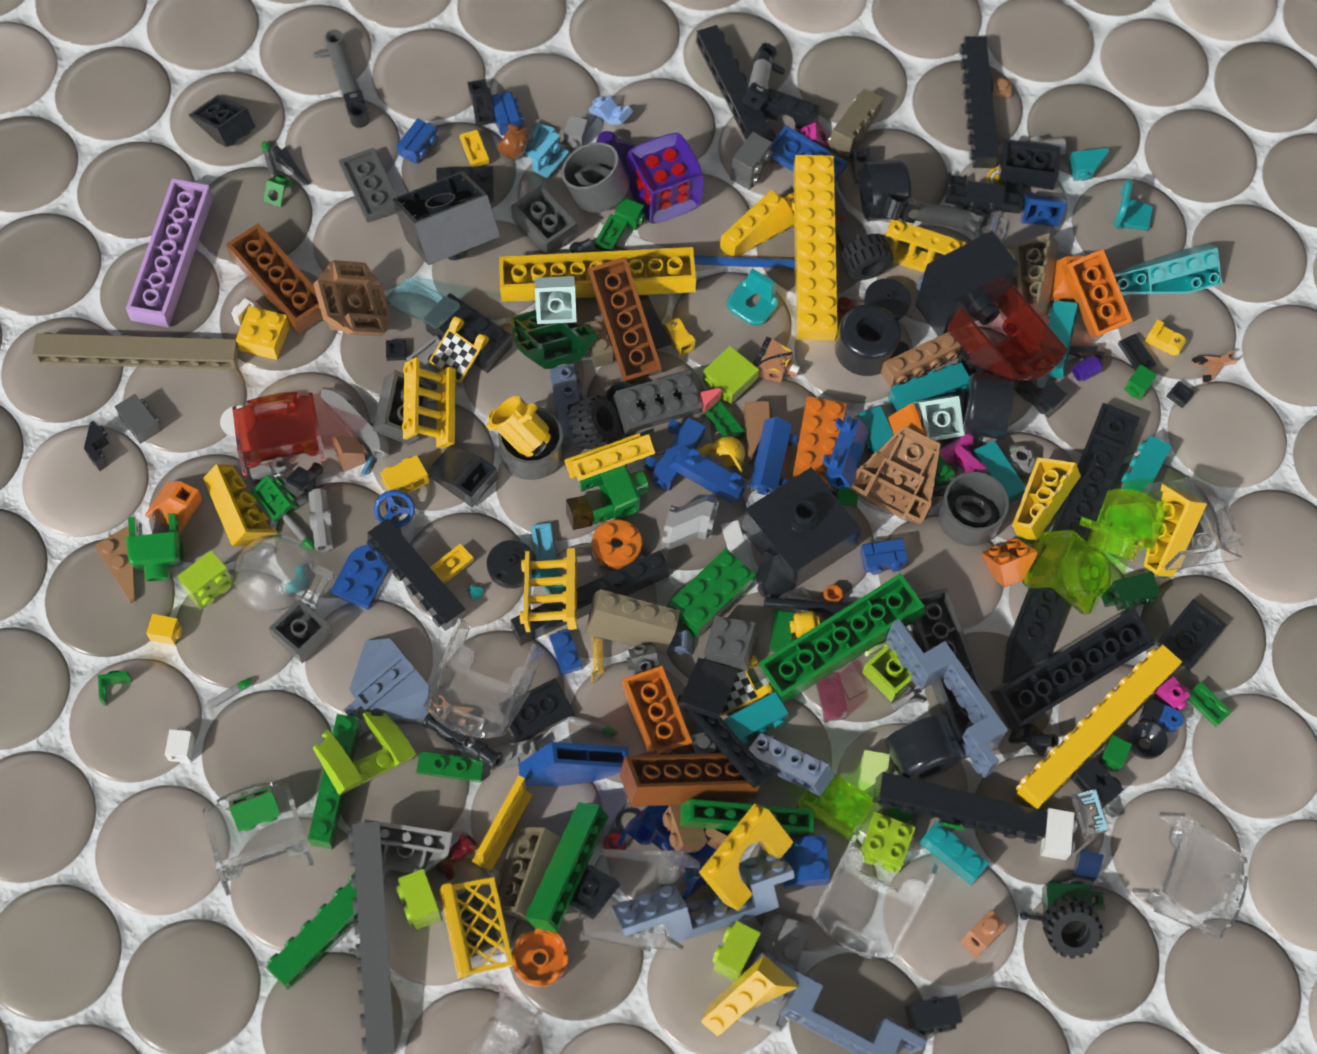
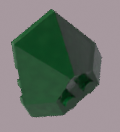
M536 310L510 316L517 349L544 369H553L559 365L571 364L574 361L581 360L598 337V333L586 324L582 326L577 325L575 322L537 324Z

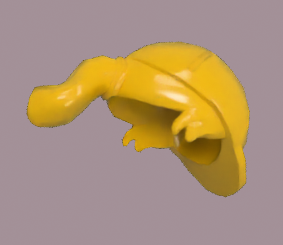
M722 437L717 439L715 443H708L697 449L703 457L710 453L717 459L725 461L722 467L736 466L741 473L743 472L742 465L745 460V448L737 438Z

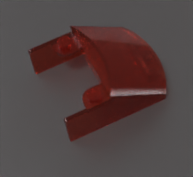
M1011 286L997 304L999 309L1008 318L1002 324L1004 332L1009 337L1008 339L993 345L963 308L957 312L947 327L948 331L971 357L968 363L1013 380H1032L1047 375L1059 365L1067 352L1065 345L1015 286Z
M298 392L271 394L246 401L247 405L239 409L236 406L232 407L236 445L243 477L248 476L247 467L253 468L258 466L261 461L272 460L277 457L283 458L304 453L309 456H316L320 453L321 461L326 462L312 392H308L309 396H298Z

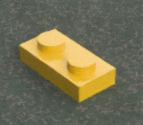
M478 130L460 134V141L470 166L479 167L489 164V158Z
M459 544L430 568L445 584L474 561V557Z

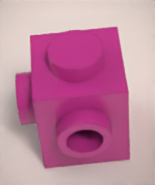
M1173 676L1154 692L1153 696L1158 702L1180 712L1188 705L1186 701L1190 694L1187 688L1180 684Z

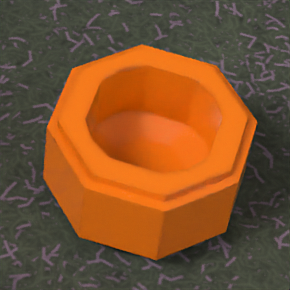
M828 585L823 591L824 602L840 603L843 600V589L838 585Z

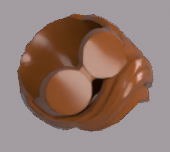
M509 124V130L503 140L497 145V150L510 159H518L524 155L529 142H532L533 138L526 127L521 128Z

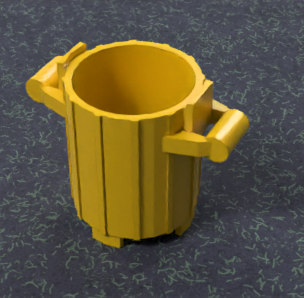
M512 396L506 399L496 410L493 408L488 416L489 422L486 427L489 430H497L520 454H524L526 457L533 456L532 451L542 444L543 441L548 443L551 437L548 433L549 427L535 413L538 407L535 404H527L520 396Z

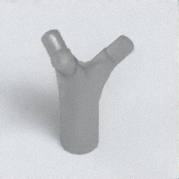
M909 687L901 698L890 704L895 711L906 704L913 702L924 703L925 700L913 697L916 693Z

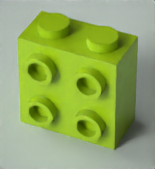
M729 346L703 370L702 380L708 388H720V398L732 404L758 379L759 369Z
M874 812L858 857L862 858V861L866 864H877L882 866V869L887 872L899 873L916 827Z

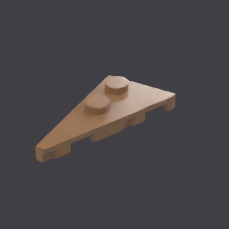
M126 526L94 546L132 604L135 602L136 596L134 586L135 568L128 561L125 537L129 536V528Z

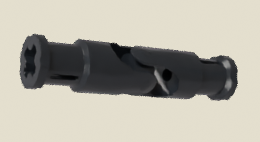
M433 710L424 718L422 723L424 728H430L437 733L438 737L454 744L458 749L475 760H481L486 763L491 770L496 769L503 758L501 752L497 753L490 749L487 743L466 731L460 730L450 720L442 719ZM470 739L474 741L473 745L467 747Z

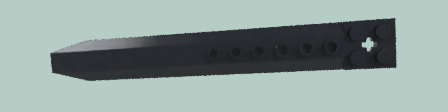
M1102 403L1077 466L1081 477L1062 503L1006 643L1002 684L1048 656L1140 417ZM1113 424L1117 425L1119 431H1112L1110 427Z

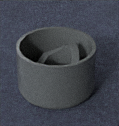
M595 142L576 149L565 160L561 171L562 179L575 203L587 212L598 213L615 207L625 198L630 186L629 175L619 155L611 145Z
M538 407L535 413L549 427L548 433L551 437L548 443L543 441L532 452L533 456L526 457L524 454H520L498 432L502 463L511 474L521 479L537 480L550 475L557 469L563 457L562 426L553 413L541 407Z
M968 472L955 477L947 486L938 511L942 530L950 539L962 545L978 546L989 542L997 535L1009 508L1007 492L998 480L985 473ZM970 505L976 507L981 511L983 517H976L971 512L964 511L962 506Z

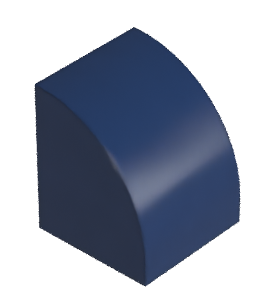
M1082 849L1076 855L1072 876L1094 882L1099 874L1104 855Z

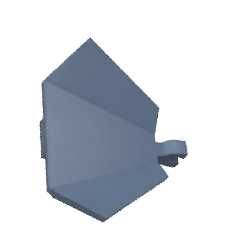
M391 639L365 641L349 689L356 700L343 709L348 716L355 717L363 708L366 712H370L371 716H382L383 713H386L393 721L424 719L430 712V686Z

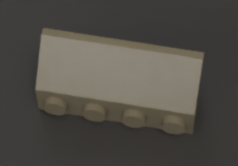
M600 589L593 595L585 634L634 647L653 643L657 653L666 654L676 632L680 611Z
M516 827L496 883L502 915L520 921H528L525 918L528 908L531 906L536 891L542 882L545 871L562 837L546 828ZM488 905L490 911L496 913V910Z

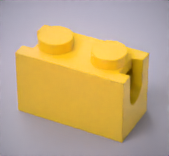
M417 455L407 457L401 463L395 466H388L380 472L383 478L382 482L387 491L400 490L408 494L429 483L428 474Z

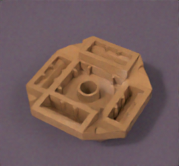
M333 260L314 282L313 285L319 303L318 308H320L323 320L328 323L330 330L361 336H383L386 333L392 318L382 284L369 271L370 268L366 263Z

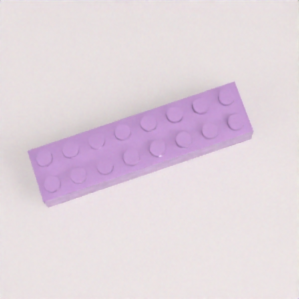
M177 179L171 180L126 306V311L131 321L169 328L213 200L209 185Z

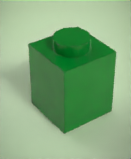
M624 198L618 205L615 216L627 220V227L636 230L638 225H642L645 219V214H643L644 205Z
M1140 365L1128 380L1124 391L1131 397L1141 400L1153 384L1157 374Z
M1112 735L1107 741L1099 761L1106 766L1108 771L1118 772L1122 768L1132 744Z

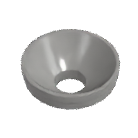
M1021 443L1009 446L1003 454L1018 477L1021 479L1031 476L1038 457L1036 452L1030 446ZM1024 452L1028 458L1022 461L1017 458L1016 454Z

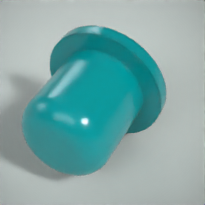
M471 584L468 587V592L473 600H478L483 596L484 591L481 587L475 584Z

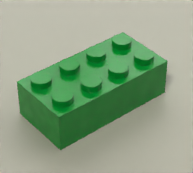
M725 548L668 602V608L680 611L678 622L698 639L713 624L715 616L721 617L754 585L756 574Z

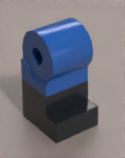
M1149 698L1143 706L1138 722L1152 721L1160 725L1164 731L1171 733L1175 732L1183 724L1184 718L1179 711Z

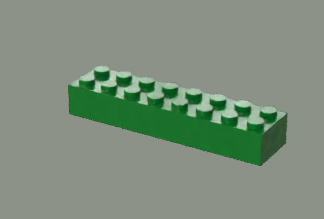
M899 573L759 662L760 670L781 702L785 704L884 641L893 622L900 619L906 627L925 614V607L903 575Z

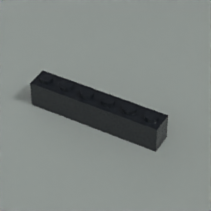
M388 518L368 531V546L380 554V559L385 566L389 565L392 568L395 578L398 581L402 580L408 593L419 600L420 607L433 616L432 620L437 627H442L446 631L465 617L466 609Z

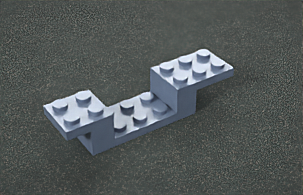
M900 619L893 622L886 638L889 648L892 651L895 650L899 656L900 664L909 670L912 681L919 685L922 690L944 678L946 687L954 692L957 696L958 704L966 709L969 713L970 721L974 724L966 729L959 742L963 754L970 757L973 762V768L978 774L981 773L984 778L989 776L999 762L991 748L1001 742L1008 730L945 641L923 653Z
M765 853L757 857L747 858L739 863L741 880L752 893L739 911L724 904L717 894H712L698 901H691L686 905L675 885L665 886L658 891L645 893L628 901H621L617 905L612 906V909L624 937L663 924L672 943L675 944L733 924L736 920L742 921L779 908L774 885L793 879L795 876L793 869L784 856L778 859Z
M761 953L754 960L753 964L765 955L798 984V988L789 992L779 1014L854 1054H895L899 1046L913 1054L924 1048L926 1040L921 1038L922 1035L913 1029L907 1031L900 1027V1022L892 1018L876 1023L870 1037L859 1032L854 1034L848 1031L849 1027L839 1021L833 1023L827 1019L828 1016L818 1010L812 1011L823 985L818 983L819 980L809 974L804 976L798 973L799 969L791 964H781L778 962V958L770 953Z

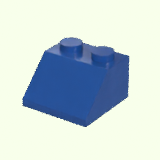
M1025 194L1021 210V223L1059 227L1067 203L1061 197Z
M825 835L805 836L792 840L793 844L783 856L793 869L795 878L783 882V887L827 885L830 880Z

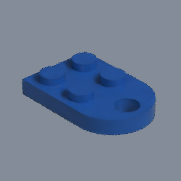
M368 545L360 546L348 556L330 593L332 596L369 610L388 573L389 565L385 566L383 564L380 554L376 550L373 551ZM370 553L378 555L374 561H369L366 557Z

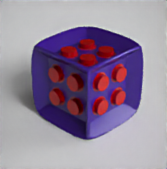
M670 133L637 145L628 152L626 171L630 179L629 188L636 203L644 205L643 214H645V218L651 224L683 215L701 204L704 191L702 170L690 146L680 133Z

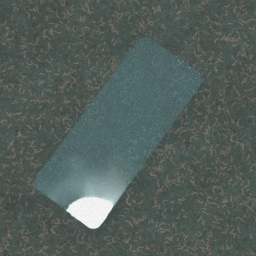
M411 278L405 279L386 297L387 303L433 328H439L460 308L458 302Z

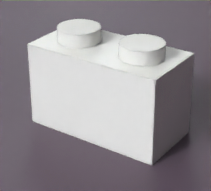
M1048 808L1046 811L1048 812L1046 836L1041 840L1040 856L1067 860L1075 850V841H1072V836L1076 832L1077 820H1074V812Z

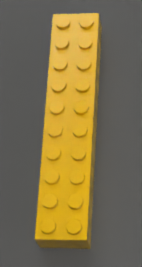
M795 155L793 175L796 340L835 341L837 335L834 156Z
M693 247L499 257L501 301L536 300L535 278L574 276L575 298L596 297L589 278L588 268L623 257L627 259L638 295L696 292Z
M1164 645L1158 650L1153 648L1146 655V658L1142 662L1140 661L1133 668L1132 672L1126 675L1119 682V685L1112 689L1105 696V699L1101 703L1099 702L1091 710V713L1087 717L1085 716L1077 724V727L1070 731L1063 738V741L1056 745L1048 753L1049 755L1042 759L1034 767V770L1020 781V784L1015 788L1018 792L1014 798L1022 806L1039 810L1154 692L1172 676L1182 661Z

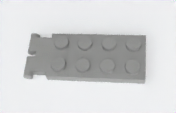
M767 912L751 966L761 953H770L776 956L781 964L786 965L788 963L797 968L810 925ZM789 992L744 1013L737 1020L754 1026L756 1018L761 1019L759 1028L778 1034L781 1026L777 1024L778 1016Z

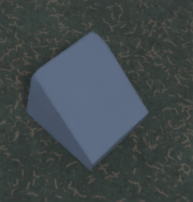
M688 630L676 631L667 652L686 655L693 654L694 635Z

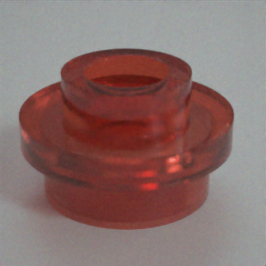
M848 297L837 299V314L844 316L853 308V303Z

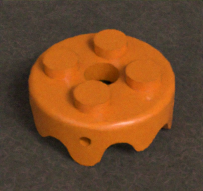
M615 519L604 522L595 530L592 536L591 549L594 560L598 566L604 565L611 569V571H616L637 561L643 550L641 533L632 523L625 520ZM614 540H620L623 545L616 548L611 543Z
M536 929L522 933L517 938L511 954L515 974L525 984L533 987H546L554 984L562 977L567 968L568 952L565 943L558 933ZM537 953H543L546 956L545 963L536 964L533 960L534 956Z

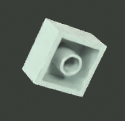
M574 276L535 278L537 324L577 322Z
M950 395L914 401L916 410L920 411V422L922 427H925L928 438L936 441L964 436L959 396Z

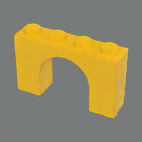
M757 804L751 807L699 871L723 903L737 911L742 908L752 895L739 875V863L745 850L750 845L758 842L766 853L781 859L793 844L791 838L772 813Z

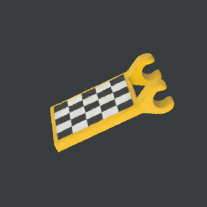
M454 317L429 362L441 371L448 367L456 369V381L461 383L480 351L488 343L489 338L479 334L473 345L457 333L463 326L464 320Z
M755 655L752 656L749 669L758 665V659ZM736 669L739 670L721 716L772 694L773 689L771 685H764L756 691L747 671Z

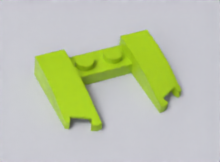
M365 712L362 715L380 745L381 750L352 763L342 746L329 730H326L321 735L325 738L322 744H315L313 746V750L339 795L411 761L417 755L399 727L386 713H383L382 716H371L370 712Z

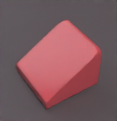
M720 388L701 392L700 399L703 404V413H706L720 400Z

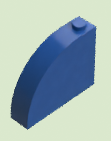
M551 742L518 764L519 775L525 778V785L566 786L602 780L620 774L624 758L629 756L628 747Z

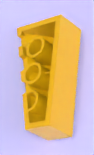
M771 189L721 236L720 249L730 257H740L754 249V246L767 242L770 237L785 232V229L790 226L794 227V214L786 200Z
M216 464L204 476L203 480L232 546H250L278 533L274 527L270 528L266 522L268 520L264 512L260 513L255 503L257 501L254 496L246 492L245 488L247 486L233 465Z
M1162 484L1160 491H1163L1161 501H1158L1157 504L1158 516L1156 522L1153 521L1152 529L1154 534L1152 540H1149L1144 567L1157 576L1174 577L1207 503L1190 493Z
M763 955L707 1006L701 1022L719 1036L744 1013L798 988V984Z

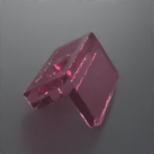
M835 672L833 678L822 679L816 683L824 723L843 720L848 712L840 674Z

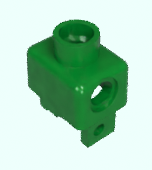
M626 464L579 481L581 492L597 486L601 490L600 500L603 508L593 511V522L595 525L610 519L622 520L638 513L640 509V496L649 493L648 482L643 471L639 470L630 473Z
M168 513L169 532L139 535L138 520L135 517H128L129 536L125 537L128 561L135 569L144 570L145 581L169 580L170 567L183 564V536L179 533V521L175 513Z

